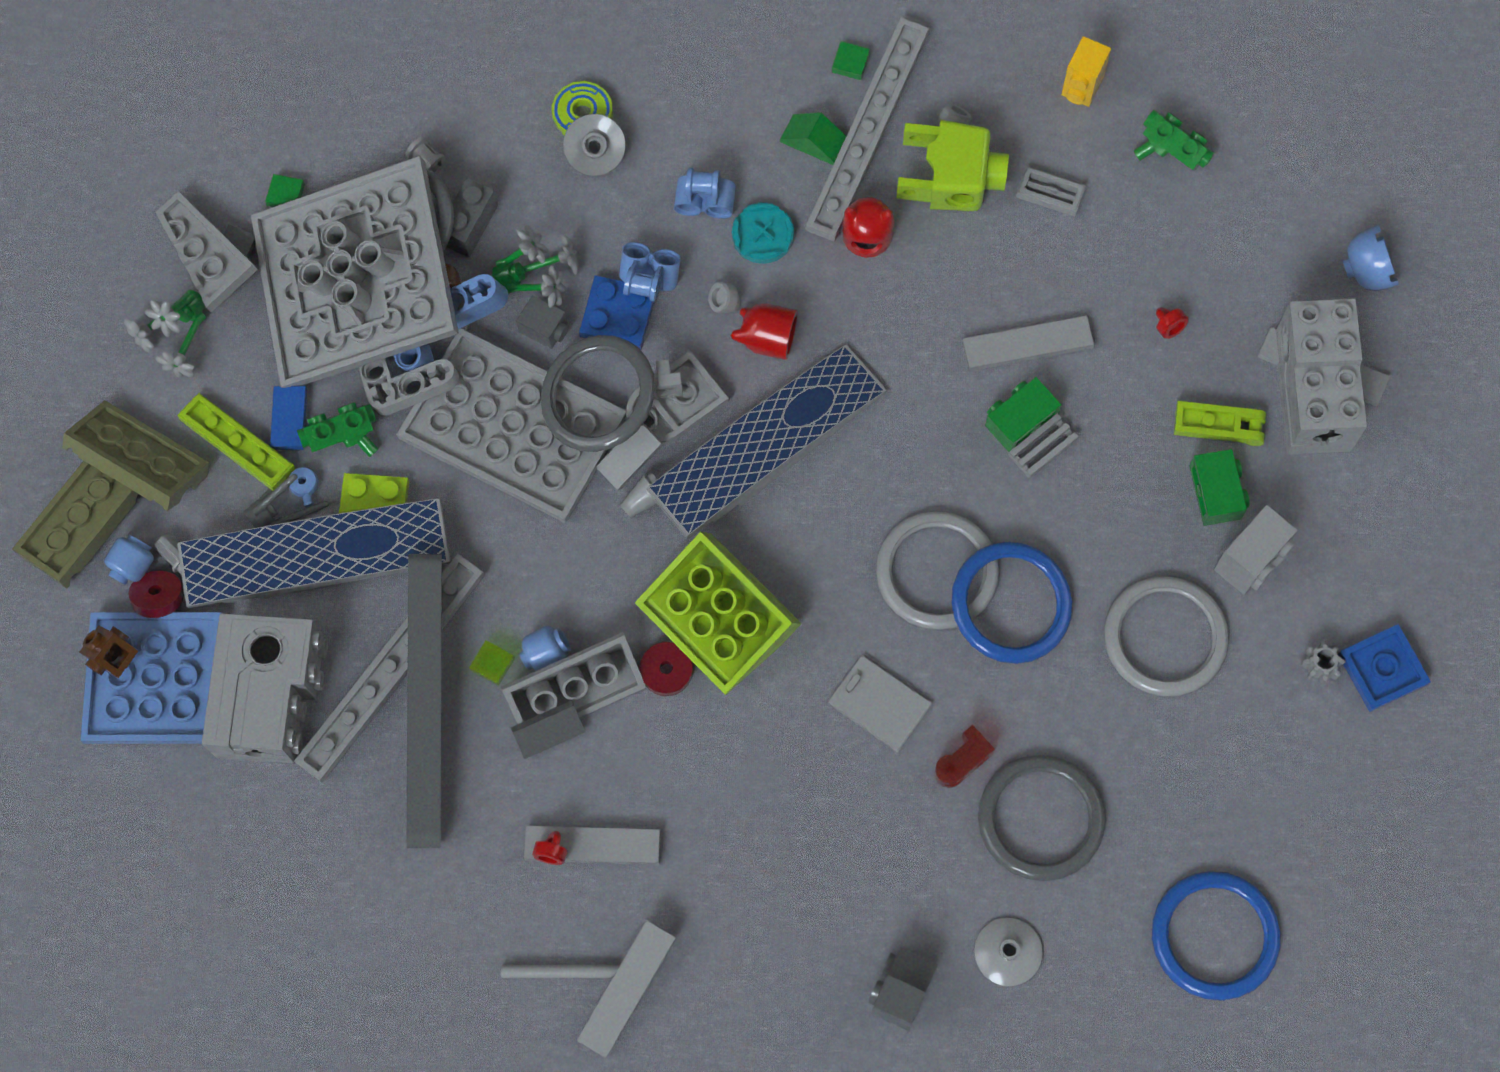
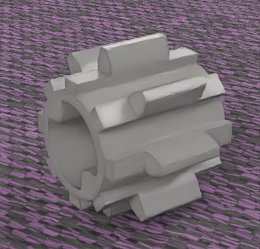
M1324 641L1318 645V648L1314 649L1309 646L1305 651L1308 657L1300 664L1301 667H1304V670H1308L1309 674L1306 679L1316 678L1321 685H1324L1327 679L1332 678L1336 680L1340 676L1338 667L1345 663V660L1338 657L1336 653L1339 648H1328ZM1320 658L1327 661L1326 669L1321 668L1317 664Z

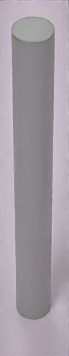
M502 964L501 978H613L620 965Z

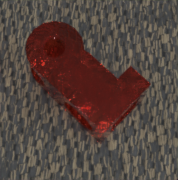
M973 724L962 733L961 739L965 744L952 755L941 757L936 763L935 779L943 787H956L994 755L995 749Z

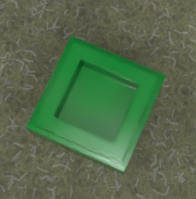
M840 41L833 62L832 73L861 80L870 49Z
M273 174L265 200L266 205L275 207L301 198L305 187L304 180Z

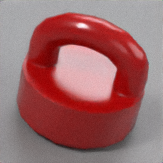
M1163 307L1156 309V316L1160 320L1156 329L1163 338H1173L1187 326L1189 318L1180 308L1172 311Z
M553 831L549 834L546 841L535 842L532 852L533 857L538 861L551 865L564 864L568 851L560 846V832Z

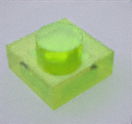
M485 640L469 669L480 677L499 686L514 662L515 657Z

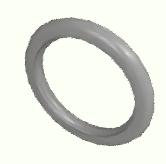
M931 511L904 519L890 531L882 542L877 555V583L885 602L898 616L908 623L936 630L956 628L958 625L954 619L953 612L943 614L927 613L907 603L899 594L892 575L893 558L897 548L912 533L923 528L935 526L947 527L960 532L974 544L977 550L992 543L980 527L967 518L951 512ZM998 559L983 567L982 582L979 590L973 599L968 602L972 620L982 613L993 599L999 578Z
M1172 576L1150 577L1137 581L1126 588L1114 600L1107 614L1104 627L1105 647L1110 661L1118 673L1132 686L1146 693L1163 697L1185 695L1209 683L1220 671L1226 658L1229 644L1228 625L1222 610L1213 597L1200 586L1188 580ZM1155 592H1172L1191 599L1203 610L1212 629V646L1205 663L1196 672L1178 680L1164 681L1141 673L1131 664L1124 653L1120 631L1125 614L1137 600Z

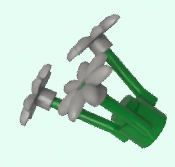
M526 225L524 231H516L523 240L518 245L520 249L506 258L497 260L496 266L492 269V277L507 289L508 294L516 291H542L543 296H548L549 307H553L555 302L557 305H561V293L566 291V287L560 284L563 279V272H556L554 266H550L549 276L546 274L542 276V284H521V281L525 279L526 272L557 262L562 264L568 262V265L572 267L574 275H576L580 266L575 258L576 251L572 249V241L570 238L562 235L563 250L559 251L558 255L545 259L543 253H547L548 248L539 243L542 239L541 234L537 233L534 235L530 226ZM524 254L528 255L530 261H533L535 257L539 260L522 266L519 262H514V260Z
M187 290L171 307L168 301H165L160 306L155 299H152L150 302L152 309H147L145 313L154 320L147 325L143 324L138 327L135 320L124 319L127 333L135 337L136 345L141 346L147 353L152 352L151 349L154 348L153 344L147 339L152 334L151 330L161 327L163 334L169 337L171 330L176 333L181 331V328L175 322L179 319L185 323L193 321L178 353H174L172 357L169 353L163 351L162 356H156L155 359L163 364L162 369L164 371L173 370L178 378H181L183 375L194 377V373L191 370L195 366L184 362L186 360L185 354L199 325L206 319V316L202 313L206 306L198 292Z

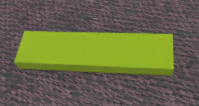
M200 393L177 415L181 422L272 491L283 483L291 472L295 470L293 463Z

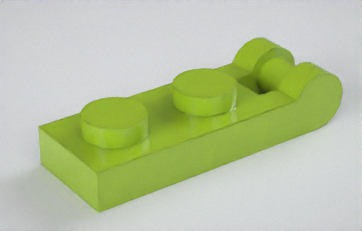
M1177 401L1173 435L1240 442L1249 446H1262L1265 439L1262 425L1266 423V412L1257 409ZM1241 421L1249 424V430L1241 429Z

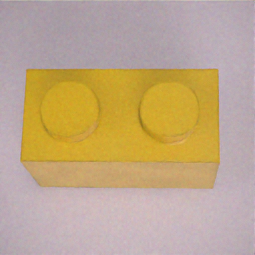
M1083 36L1067 67L1061 95L1066 97L1071 103L1090 107L1104 78L1112 48Z

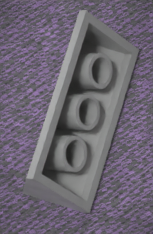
M622 632L502 686L501 689L517 724H520L571 700L580 718L646 688V685L626 637Z

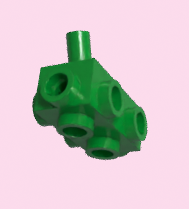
M1153 110L1143 123L1147 128L1142 134L1149 141L1134 150L1135 155L1140 161L1155 151L1162 157L1170 153L1192 170H1197L1199 166L1204 169L1215 153L1206 146L1208 140L1195 130L1189 134L1180 127L1183 122L1170 112H1167L1164 116L1156 110Z
M356 402L344 405L337 408L338 415L327 418L325 413L306 419L308 425L297 430L303 448L309 446L312 453L343 442L346 448L357 444L368 457H371L379 449L366 436L368 432L373 431L371 423L376 422L370 404L357 407Z

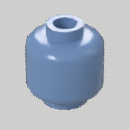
M130 534L127 538H117L104 559L105 565L111 569L108 575L126 585L128 580L133 582L140 581L154 561V556L150 552L152 547Z
M543 626L523 638V651L520 652V658L528 670L533 668L537 671L568 657L571 647L561 629Z

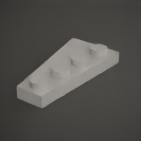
M179 191L156 211L182 263L188 270L192 282L198 289L206 308L211 313L258 270Z

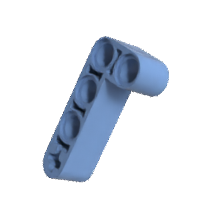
M488 274L478 275L450 288L458 329L500 310L508 300L507 289ZM465 301L463 307L458 310L460 303ZM429 344L393 355L397 365L407 372L434 361ZM418 355L417 360L411 364L412 359Z

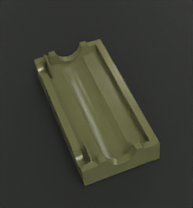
M106 400L68 429L63 436V449L68 450L72 448V452L77 454L80 459L150 501L155 499V502L163 506V509L169 511L175 505L177 506L185 491L189 487L195 490L208 474V461Z
M83 461L12 550L67 589L70 586L72 576L83 570L136 504L135 499L138 493Z

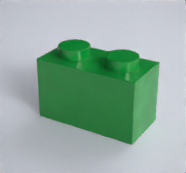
M1037 377L1029 383L1023 381L1012 390V396L1005 402L1002 400L997 401L987 411L985 427L1008 452L1060 412L1062 404Z
M1228 449L1194 455L1189 467L1203 526L1241 520L1247 508L1250 507V500L1247 490L1241 487L1239 478L1242 477V466L1240 460L1234 458L1233 450Z

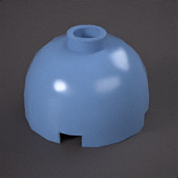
M1379 225L1358 233L1350 241L1347 248L1349 259L1343 260L1348 278L1355 277L1361 287L1373 291L1385 290L1399 285L1397 278H1390V275L1395 274L1384 237H1376V234L1381 232Z

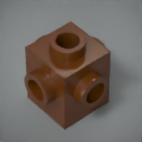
M98 625L95 630L85 637L83 647L79 653L88 659L85 665L102 676L106 671L119 678L138 653V650L127 643L129 637L113 626L109 631Z

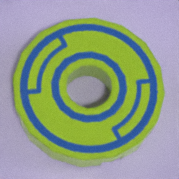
M588 81L572 82L564 86L555 95L551 106L553 122L564 136L569 126L576 119L580 118L574 114L575 109L579 106L589 107L591 109L589 114H600L610 119L613 118L612 100L606 90L598 84Z

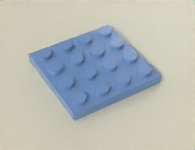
M136 612L91 613L89 633L95 630L98 625L109 631L114 626L129 637L127 643L138 650V653L119 678L106 671L101 676L86 666L80 741L84 744H202L219 615L221 612H172L159 618H146Z

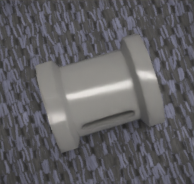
M425 136L417 138L405 153L408 159L420 156L425 160L426 169L435 174L441 171L447 162L443 154H438L429 145V140Z

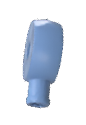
M297 468L289 475V477L292 474H297L298 476L289 486V489L294 495L302 497L304 507L314 505L312 495L318 488V477L309 468Z

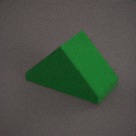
M822 112L793 114L780 138V142L834 165L846 135Z

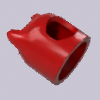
M873 197L860 198L844 211L843 242L848 250L857 256L868 258L884 253L892 241L894 214L882 200ZM855 242L878 245L875 248L864 249Z
M768 303L742 308L739 313L744 318L741 328L733 330L730 335L731 338L744 344L747 349L755 354L787 360L794 340L798 310Z

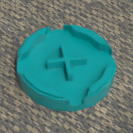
M759 202L748 205L733 221L732 240L734 247L743 258L753 263L767 264L778 261L788 253L793 244L794 227L792 220L787 213L785 214L780 207L773 203Z

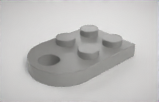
M691 351L669 365L670 373L680 372L683 395L653 399V405L648 416L655 420L654 425L649 429L664 445L676 441L729 403L727 395ZM640 387L632 393L626 407L627 419L633 413L638 402Z

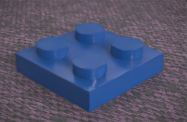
M595 275L579 331L580 337L588 338L597 335L617 336L630 341L641 350L654 302L650 301L649 297L633 293L629 296L624 295V281Z
M1399 624L1338 653V656L1345 660L1343 665L1369 712L1431 683Z

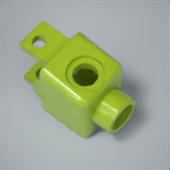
M941 119L940 126L905 123L903 145L926 147V160L933 168L934 175L933 181L898 177L896 199L930 202V209L977 211L982 206L985 189L1005 191L1009 154L989 151L991 133L985 127Z

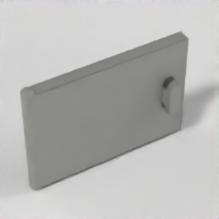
M861 656L830 698L828 704L891 747L893 751L899 752L931 707L932 702L923 698L864 656Z

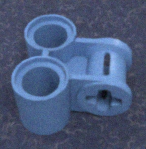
M688 168L687 175L681 176L677 180L674 210L686 216H696L701 212H705L713 218H729L733 213L736 185L731 180L720 178V170L710 173L694 171V168Z
M639 242L625 244L622 247L619 277L625 282L623 294L629 296L633 293L649 297L650 301L655 302L659 291L674 290L678 283L680 255L669 249H660L650 253V249L645 244Z

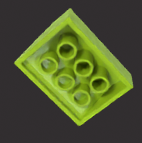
M701 531L635 602L725 695L772 655L802 624L712 533Z

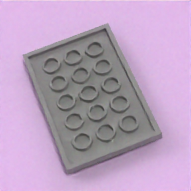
M460 328L458 330L459 334L455 335L442 359L450 361L458 371V384L448 392L415 404L396 434L398 439L566 523L597 470L596 466L602 461L607 450L598 452L579 451L567 447L556 439L546 425L541 408V391L547 371ZM442 371L439 379L444 380L447 372ZM562 378L560 379L556 392V408L562 421L572 431L584 436H601L618 429L627 417L626 410Z

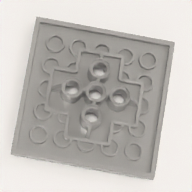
M420 156L251 215L281 388L302 386L459 334L425 160Z

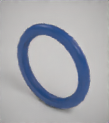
M1007 541L993 543L979 549L964 562L957 573L952 587L951 604L954 619L961 634L980 653L999 662L1025 663L1047 655L1060 643L1068 630L1072 618L1073 601L1070 586L1063 571L1048 555L1024 543ZM1008 557L1023 559L1041 569L1049 578L1057 600L1056 615L1048 632L1038 641L1016 648L999 645L982 635L974 625L967 603L968 590L977 572L994 560Z
M1207 871L1192 874L1178 881L1165 893L1157 905L1152 921V942L1155 955L1163 971L1176 985L1195 996L1223 1001L1239 998L1254 991L1268 978L1279 956L1281 931L1277 915L1270 901L1256 886L1244 878L1227 872ZM1208 888L1226 889L1246 899L1256 910L1263 927L1264 945L1259 960L1243 977L1225 983L1206 982L1185 971L1176 960L1169 941V924L1173 912L1179 903L1196 891Z

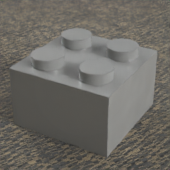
M1266 505L1226 549L1214 571L1243 595L1251 587L1257 591L1269 577L1268 575L1272 570L1283 562L1290 550L1295 546L1296 543L1292 538L1298 530Z

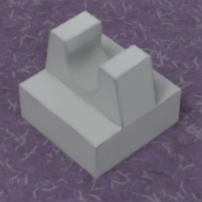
M669 360L656 361L657 375H654V399L682 396L680 372L670 373Z

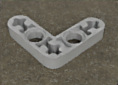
M388 357L358 367L368 402L380 415L393 414L448 392L459 381L458 371L446 359L433 361L396 377L393 375ZM378 366L384 367L383 374L379 378H369L370 371ZM442 371L447 372L444 380L439 379ZM426 377H429V378H430V379H429V381H430V383H431L430 386H429L428 382H427L426 379H425ZM420 381L421 387L417 392L413 394L406 393L409 383ZM380 388H383L388 395L384 404L380 403L382 401L381 392L378 390Z

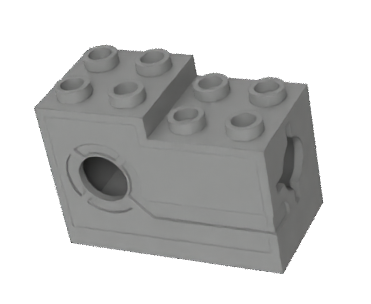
M1356 298L1289 302L1276 330L1279 359L1278 375L1287 455L1351 452L1367 428L1360 364L1363 359Z
M220 613L202 737V745L216 758L295 764L296 754L301 753L303 744L302 734H299L300 722L305 721L307 704L303 702V699L316 700L317 690H322L324 672L320 671L321 658H326L328 652V640L324 639L322 631L319 630L313 620Z

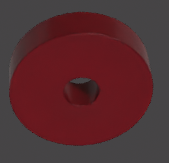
M151 571L146 573L140 581L131 584L128 593L133 610L146 618H159L171 614L181 605L184 597L179 578L167 571Z
M661 642L653 645L644 653L640 662V673L646 687L651 692L660 696H673L682 692L689 685L693 675L692 661L675 643ZM663 665H671L672 671L669 674L662 673L660 669Z

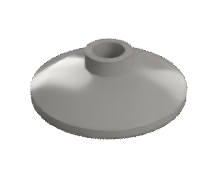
M600 114L584 115L576 119L567 129L563 141L564 154L569 164L579 173L587 176H602L613 171L622 161L625 153V138L618 124L609 117ZM592 142L600 144L601 148L598 152H591L589 150V145Z
M1000 918L990 922L981 930L975 942L974 956L979 970L988 980L1001 986H1017L1025 983L1035 975L1042 961V944L1037 933L1030 925L1019 919ZM1007 944L1013 945L1016 950L1015 955H1005L1003 947Z

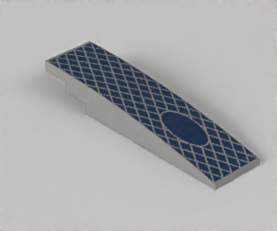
M845 344L722 430L649 485L646 490L688 540L710 522L713 524L734 507L740 508L883 396L887 390Z
M440 498L292 521L177 542L186 607L189 608L220 602L231 603L257 597L260 599L404 572L408 571V554H442V564L451 562Z

